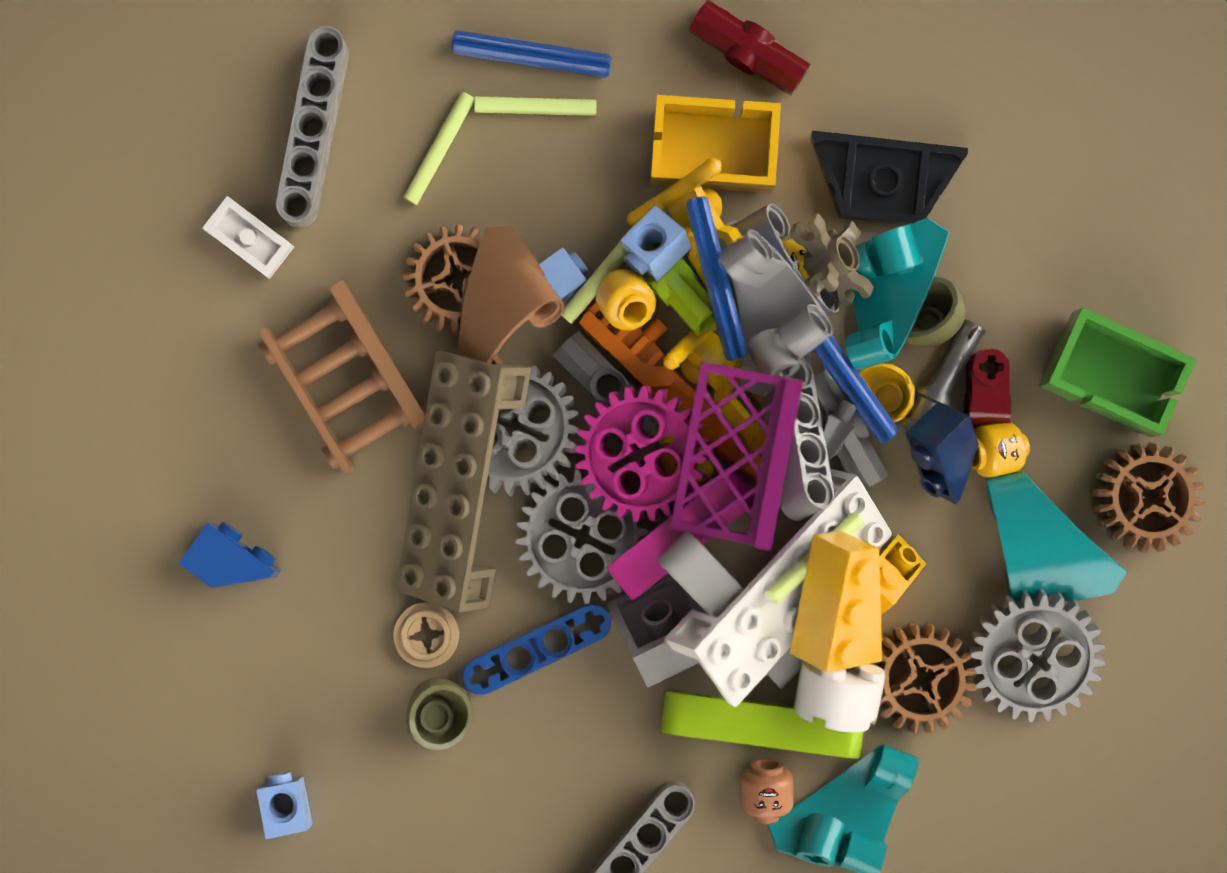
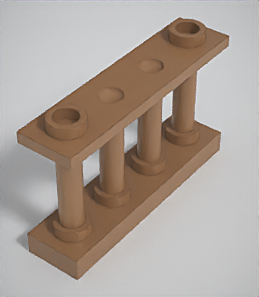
M342 279L329 287L334 298L328 301V307L277 338L268 328H261L258 330V333L263 341L258 346L270 365L277 362L327 445L321 450L334 470L340 467L343 472L349 473L355 468L348 456L401 424L405 427L411 423L414 429L420 430L423 428L426 412L348 284ZM339 319L340 322L348 319L355 331L354 334L349 336L351 340L297 373L284 352ZM360 354L363 357L369 354L376 365V368L371 370L372 375L318 408L306 386ZM390 388L397 400V403L392 406L393 410L339 443L327 421L381 389L384 392Z

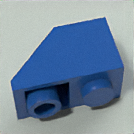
M224 521L219 526L216 523H207L178 563L211 588L274 578L281 571L273 565L276 558L258 545L253 550L239 541L243 534Z

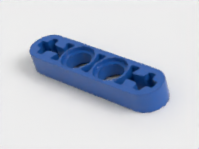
M598 604L585 605L470 661L463 671L464 685L474 694H488L601 640L608 634L611 628L610 614L604 607ZM588 611H592L595 616L602 614L605 621L600 624L601 631L594 634L591 629H587L579 633L584 641L575 644L573 631L565 622L573 618L576 627L586 621L585 613ZM557 628L566 633L568 644L562 651L552 652L545 646L544 636L550 629ZM522 646L529 651L531 661L525 669L517 670L508 664L507 654L511 648ZM499 654L501 666L509 677L502 680L499 671L488 678L490 685L483 687L481 682L473 683L471 676L476 673L474 666L480 664L483 669H488L496 665V662L491 657Z

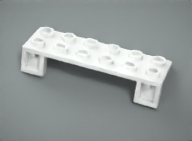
M830 469L834 488L833 503L828 508L815 513L718 618L692 609L664 638L672 650L699 661L728 704L735 707L738 706L791 647L804 580L778 604L771 602L770 598L766 596L765 591L810 551L813 535L832 532L851 513L855 512L862 517L864 525L852 536L879 549L891 537V530L857 475Z

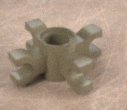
M819 213L812 215L808 222V227L813 232L807 231L800 221L793 224L789 235L797 244L808 250L804 254V266L809 277L804 283L815 299L818 298L820 291L824 288L829 293L837 289L838 299L844 307L851 305L855 297L851 289L858 291L863 299L870 297L874 286L866 277L855 271L859 267L860 259L854 244L859 239L861 232L853 221L847 222L839 234L834 229L826 232L825 222Z

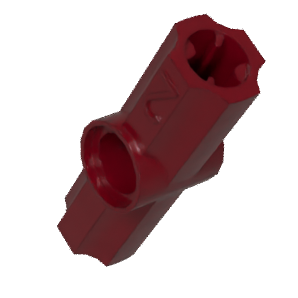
M709 0L702 5L689 27L691 34L722 52L724 58L732 66L749 75L757 74L790 96L797 89L811 65L776 43L775 37L762 26L749 20L743 22Z

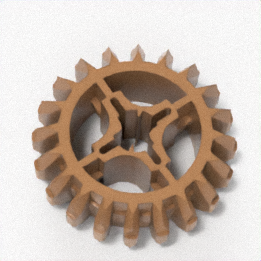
M456 224L455 236H449L446 226L443 225L439 227L442 239L436 241L434 236L427 232L424 235L426 241L430 244L427 249H424L418 243L413 245L414 251L421 256L419 260L412 257L405 259V264L415 269V273H403L402 280L407 283H415V286L404 290V295L406 298L419 297L418 300L412 303L410 308L414 313L420 312L424 308L427 309L421 318L424 324H429L436 316L438 317L436 322L437 331L443 332L447 321L452 322V333L459 335L464 298L472 266L464 265L459 261L455 248H466L477 252L480 242L477 241L480 230L478 227L473 226L468 237H464L463 225ZM444 252V270L441 274L431 277L432 280L425 282L426 271L430 263L437 255ZM452 261H454L456 268L460 270L462 276L465 273L469 274L468 278H465L462 282L464 298L461 297L459 290L455 288L453 283L450 286L446 284L447 281L453 279ZM435 292L438 294H453L456 297L460 311L453 312L439 308L430 301L428 294Z
M1156 442L1147 443L1145 451L1140 443L1131 444L1130 454L1125 449L1116 451V458L1119 464L1111 459L1104 461L1103 465L1110 472V475L1097 473L1095 476L1098 482L1104 484V488L1092 490V496L1102 497L1103 504L1093 506V512L1106 513L1107 517L1101 519L1099 526L1107 528L1114 525L1115 527L1110 532L1109 538L1117 541L1124 536L1123 547L1126 549H1132L1138 543V549L1141 553H1148L1152 545L1157 552H1163L1166 550V540L1172 546L1181 544L1178 531L1186 536L1192 535L1194 531L1187 523L1188 520L1199 522L1202 519V516L1193 511L1194 506L1205 505L1206 501L1203 498H1195L1194 490L1203 489L1204 484L1203 482L1192 483L1190 479L1197 474L1198 469L1196 467L1183 469L1187 462L1185 454H1180L1172 460L1174 453L1172 446H1164L1159 453V447ZM1143 463L1157 466L1163 470L1158 476H1153L1148 482L1141 477H1134L1129 473L1131 469ZM1121 483V487L1126 491L1129 498L1128 505L1123 511L1125 515H1123L1119 505ZM1173 484L1177 491L1176 508L1168 498L1169 489ZM1144 490H1152L1155 496L1151 497L1155 498L1153 504H1143L1142 499L1146 498L1142 497ZM1149 513L1153 514L1156 518H1163L1167 522L1161 528L1151 532L1143 531L1133 526L1138 519H1144Z
M911 622L908 626L909 636L906 637L900 627H895L893 629V634L897 640L895 643L885 636L881 637L882 645L887 648V651L884 654L882 653V661L878 666L885 671L880 704L885 702L886 705L881 709L879 715L886 719L895 712L896 714L892 722V726L900 729L906 719H908L907 727L908 732L911 734L917 733L920 722H922L925 733L933 734V720H937L938 725L942 729H948L949 722L945 715L949 713L955 719L960 720L963 715L955 708L957 704L961 703L967 707L972 705V701L964 697L963 693L965 689L969 691L977 690L976 684L966 682V676H973L977 671L973 667H963L962 663L972 658L969 651L956 653L963 644L961 638L956 637L948 644L946 643L950 635L949 629L941 628L936 637H934V624L927 622L923 628L922 635H920L917 623ZM918 644L933 645L941 650L947 658L940 662L934 661L925 664L920 656L915 653L913 646ZM902 653L905 665L904 674L901 678L894 681L893 685L889 686L891 666L896 657ZM915 665L924 672L932 671L925 678L927 691L918 684L910 685L917 678ZM952 670L950 691L940 703L939 699L941 698L937 690L938 683ZM914 692L919 693L922 700L927 703L929 710L910 711L904 709L897 703L895 698L902 694L906 696Z

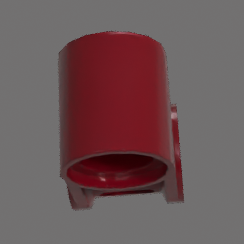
M986 349L977 351L972 354L966 365L964 413L970 416L973 427L1010 423V364L1006 355L1000 350ZM987 357L990 364L996 365V371L989 373L988 379L987 373L979 369L980 363L987 362Z

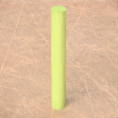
M462 91L459 94L403 196L408 202L418 205L475 101V98Z
M475 96V113L596 116L597 100Z
M640 219L637 220V222L632 226V228L640 221ZM621 241L564 307L561 316L571 324L596 296L601 280L609 273L618 270L625 262L624 258L627 254Z
M853 512L832 532L843 531L853 535L864 525V520L859 514ZM809 552L765 591L766 596L770 598L771 602L778 604L804 580Z

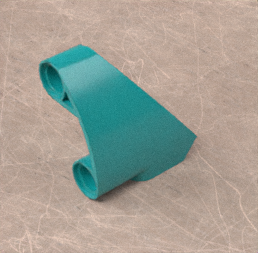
M930 218L883 232L871 237L872 240L855 245L860 259L859 267L855 271L866 277L874 286L870 297L863 299L858 291L851 289L855 294L853 302L858 331L847 335L845 344L850 362L857 370L895 359L911 332L936 274L950 231Z
M1019 471L985 479L991 510L1001 540L1006 565L1004 570L1009 596L1016 603L1021 602L1023 590L1027 591L1031 600H1036L1040 589H1044L1047 597H1052L1059 592L1063 596L1064 601L1072 599L1078 601L1114 594L1128 573L1127 570L1085 535L1041 491L1029 475Z
M884 744L879 745L828 784L793 807L788 814L779 817L777 822L767 825L776 850L819 866L832 867L836 865L856 873H879L887 851V844L883 842L898 800L909 791L913 784L919 765V757Z

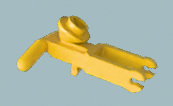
M716 158L708 159L691 173L627 215V223L633 226L638 219L641 220L655 205L662 211L668 208L672 219L685 229L692 247L689 250L688 259L706 288L686 202L692 198L706 196L709 200L718 239L722 238L726 245L730 246L741 237L736 227L724 226L721 221L722 201L718 193L713 189L701 188L702 184L720 172L722 165Z
M734 300V301H735L736 310H738L737 301ZM717 325L709 332L701 333L698 336L691 330L664 357L666 368L673 370L680 365L683 376L698 385L702 362L741 369L742 362L740 359L733 361L725 359L720 337L713 333L717 330ZM709 372L706 385H711L715 390L714 401L717 404L732 393L734 386L726 375ZM734 377L737 383H739L740 378ZM750 392L762 405L761 396ZM733 398L719 408L734 427L751 417L736 398ZM755 420L739 431L746 439L748 445L755 450L765 443L766 433Z

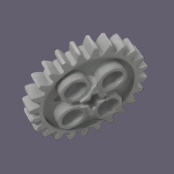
M535 365L531 368L525 407L499 412L497 423L509 428H515L517 423H520L526 433L548 436L549 440L547 442L539 441L521 431H514L512 436H510L505 427L497 424L495 435L498 436V442L492 448L487 481L490 480L489 489L494 494L498 492L503 484L506 493L511 497L515 492L516 486L519 485L526 495H530L531 483L535 481L544 490L546 489L545 476L550 475L556 480L560 479L556 470L558 464L570 468L571 463L565 456L566 452L578 453L574 451V447H577V445L570 441V438L580 437L577 434L580 428L571 424L581 420V416L578 411L569 410L576 402L572 395L563 397L567 391L563 382L553 386L554 377L551 372H548L539 379L540 371ZM548 409L550 411V416L544 423L534 424L531 422V417L537 410ZM530 446L537 449L536 455L531 461L519 462L517 460L518 454L523 448Z
M579 470L575 471L574 482L570 483L561 473L559 474L560 486L554 488L549 482L545 481L547 494L544 497L534 492L531 493L533 500L537 503L535 508L522 507V511L530 516L529 522H519L516 525L520 529L527 531L526 537L515 540L516 544L528 547V551L523 553L519 560H532L534 565L529 568L526 574L530 576L539 572L542 578L537 587L542 588L550 582L554 585L552 590V597L554 598L564 589L567 590L569 603H572L576 593H582L585 604H589L591 592L597 591L602 600H606V587L611 586L616 592H621L620 585L606 567L638 543V537L649 534V530L637 528V522H634L632 511L630 510L625 517L618 518L622 524L619 536L614 539L603 538L598 532V523L601 518L607 515L617 517L618 505H614L611 509L604 511L602 507L605 497L602 495L594 499L590 498L595 485L593 483L582 485V476ZM574 497L583 502L585 512L581 519L572 522L563 517L561 506L565 500ZM556 519L577 530H581L584 525H587L591 528L589 531L591 537L614 547L616 553L610 555L589 544H584L581 549L574 546L576 539L550 526L549 520ZM554 534L562 536L567 544L565 554L556 559L547 556L543 548L546 538ZM590 552L598 553L604 560V568L596 576H588L580 568L581 558Z
M1044 589L1039 590L1036 600H1031L1027 591L1023 590L1021 602L1018 603L1007 595V608L1004 610L995 604L991 605L995 617L989 619L981 616L979 619L985 631H972L971 633L974 641L980 645L968 647L971 657L976 659L968 663V665L977 671L975 674L978 675L973 680L977 689L984 688L982 695L985 701L989 702L995 699L994 705L998 712H1002L1009 706L1012 719H1016L1023 710L1029 722L1034 721L1037 712H1042L1046 721H1050L1051 710L1056 708L1061 715L1066 716L1065 704L1071 702L1078 708L1082 705L1077 695L1080 692L1090 696L1093 695L1088 681H1101L1102 679L1098 671L1093 667L1105 665L1104 658L1097 653L1105 649V645L1100 638H1095L1101 632L1096 623L1089 624L1092 617L1088 611L1083 610L1078 613L1079 605L1074 599L1064 606V598L1059 592L1053 596L1051 601H1048ZM1032 622L1041 624L1040 629L1032 635L1022 633L1024 627ZM1055 627H1059L1058 631H1055L1051 634V631ZM1066 644L1074 645V649L1069 655H1056L1060 647ZM1043 653V656L1041 658H1038L1036 656H1033L1031 659L1029 658L1031 654L1039 656ZM1007 655L1017 657L1011 666H998L999 661ZM1022 677V680L1019 684L1013 683ZM1038 678H1050L1049 683L1045 687L1040 689L1032 688L1033 682Z

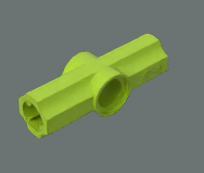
M652 243L645 251H654L662 243ZM682 258L658 282L646 272L644 273V280L651 287L656 297L666 307L670 305L696 336L701 333H707L716 326L709 294L698 283L697 276Z

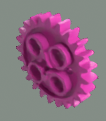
M642 386L639 397L634 387H627L624 391V400L618 392H612L609 394L611 406L603 401L597 402L595 406L600 415H585L584 418L592 426L591 429H582L577 432L579 436L586 439V445L574 447V451L585 454V460L577 463L575 467L577 469H587L589 473L581 480V484L593 483L595 485L590 498L594 499L603 495L605 497L602 507L604 511L611 509L614 505H618L617 518L625 517L632 510L633 520L638 522L643 519L646 511L649 519L655 521L659 519L660 508L667 516L672 515L674 512L673 501H676L690 427L689 419L692 416L693 408L683 410L682 412L678 410L682 401L680 396L666 402V389H659L654 398H652L650 386ZM649 414L656 417L659 422V432L655 437L647 435L643 428V421ZM703 422L699 423L698 431L704 426ZM611 433L619 435L623 442V448L618 455L613 454L607 446V440ZM670 435L674 437L672 444L646 455L643 460L631 462L615 472L610 470V466L613 463L639 452L640 448L651 446ZM703 438L706 444L709 443V439ZM697 439L693 455L698 453L699 447H701ZM666 452L671 453L677 459L678 467L673 475L666 473L661 466V458ZM706 454L691 464L690 473L695 479L707 477V473L698 468V463L710 460ZM629 470L636 472L640 477L641 487L638 492H632L626 486L625 476ZM688 480L686 492L692 493L695 489Z

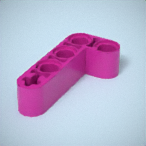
M737 470L728 474L741 495L751 489ZM724 478L703 491L716 511L737 498ZM755 493L745 499L750 508L753 506ZM697 495L683 507L681 521L699 524L712 514L700 496ZM739 503L720 517L728 526L745 513L746 510ZM673 515L606 567L631 601L668 573L656 559L684 533V531L670 529ZM716 520L706 525L721 528ZM691 533L702 546L713 538Z

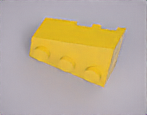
M843 531L813 535L790 654L824 672L882 661L878 547Z

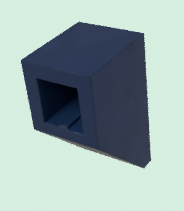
M938 401L906 432V436L912 450L911 457L916 462L922 478L920 481L922 487L931 496L936 498L940 496L956 504L961 499L979 444L970 416Z

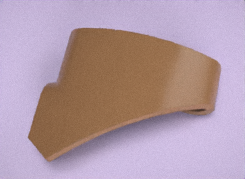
M512 226L486 227L466 288L458 343V355L491 364H504L497 353L524 322L529 319L535 327H546L554 323L564 311L563 301L547 281L544 271Z

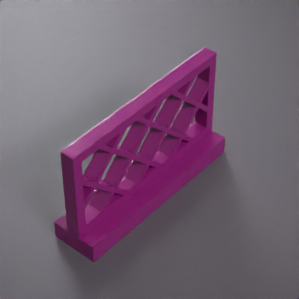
M707 362L701 363L670 529L684 532L687 530L689 533L751 544L756 548L771 550L803 386L802 379L781 377ZM709 372L726 375L736 391L715 404L706 391ZM734 377L750 381L740 387ZM757 382L776 385L773 402L757 412L744 391ZM737 395H740L753 415L732 429L719 408ZM705 397L711 408L701 414ZM771 410L767 427L761 416ZM715 412L728 432L707 445L698 432L699 421ZM754 420H757L766 433L765 443L749 453L736 433ZM732 437L745 457L724 470L711 449ZM697 439L703 449L693 455ZM763 451L759 468L753 457ZM707 453L720 474L700 487L690 473L691 464ZM749 461L758 475L757 485L741 495L728 474ZM724 478L737 498L716 511L703 491ZM689 480L695 491L685 497ZM755 493L751 509L745 499ZM697 495L700 496L712 514L699 524L681 521L684 504ZM741 503L750 516L748 532L743 533L729 530L720 516ZM716 520L721 528L706 525Z

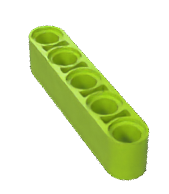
M665 690L660 732L671 735L860 759L864 731L844 732L825 728L826 720L813 716V722L811 723L801 718L795 712L794 706L743 699L735 707L728 704L722 696L676 690Z

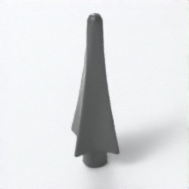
M841 400L836 412L828 409L823 425L829 462L855 428L853 426L855 422L851 418L857 407L846 400Z

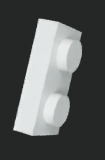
M226 196L203 226L205 231L269 279L294 248L291 243L228 196Z

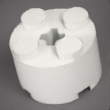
M802 660L794 710L801 718L811 723L813 722V716L826 720L825 728L844 732L868 730L870 722L875 725L885 681V671L871 663L824 672Z

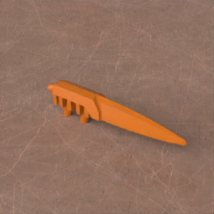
M592 300L583 310L584 316L578 326L641 387L650 386L652 398H654L659 389H666V402L680 396L682 401L678 410L682 412L683 410L693 408L697 389L677 369L671 370L662 364L667 353L655 343L669 329L668 326L656 317L644 331L640 328L626 331L615 328L602 314L597 302ZM705 397L701 414L711 408ZM715 412L699 421V423L703 422L704 426L698 432L702 438L709 439L707 445L728 432ZM728 421V423L730 424V426L732 427V429L735 428V427ZM739 432L736 433L749 453L753 452L755 449L748 445L746 439ZM729 437L713 448L714 451L731 464H735L745 457L732 437ZM758 454L753 459L760 468L762 456ZM749 461L738 468L757 482L758 475Z

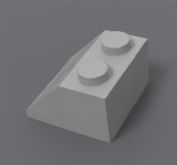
M669 573L632 601L625 593L607 602L647 688L699 663L694 658L672 650L664 639L692 609L704 613L701 606Z

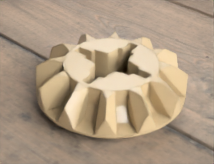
M422 602L410 606L399 616L394 627V644L400 656L409 664L419 668H433L445 663L454 654L458 647L460 630L453 614L446 608L430 602ZM423 617H426V622L429 623L431 630L444 631V634L432 639L431 653H428L423 640L409 638V636L415 635L422 630Z

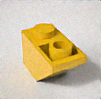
M899 534L879 552L881 615L897 602L927 564L918 555L916 550L908 545Z

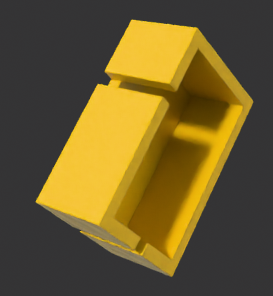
M657 95L650 185L670 187L708 159L716 158L721 162V170L702 184L701 188L772 194L776 185L781 103L743 101L740 117H732L735 110V100Z

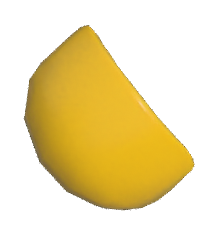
M880 363L859 370V374L893 422L896 423L905 419L914 406L915 387L910 377L898 366Z

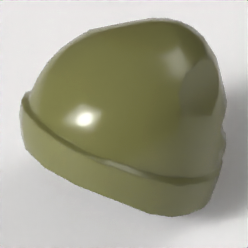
M934 276L919 315L905 342L920 347H934L952 338L960 329L965 319L966 307L962 296L949 280Z
M435 677L423 681L414 690L407 707L406 725L408 733L418 745L427 749L441 750L452 747L462 740L471 726L473 718L471 699L463 688L448 679Z

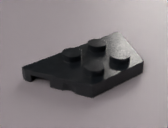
M813 130L810 137L839 218L908 225L927 218L960 164L968 155V148Z

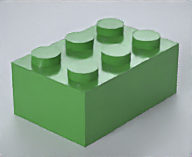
M1080 308L1071 313L1038 387L1071 402L1082 399L1079 404L1080 406L1145 436H1161L1164 434L1178 403L1173 398L1160 400L1161 395L1169 397L1181 394L1197 359L1092 311Z

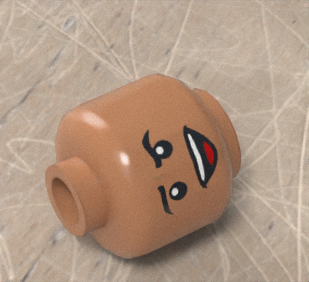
M769 758L757 759L752 761L750 766L742 771L740 776V806L745 813L753 816L755 821L763 824L775 823L779 820V817L788 814L792 810L794 803V777L789 769L783 767L781 761Z

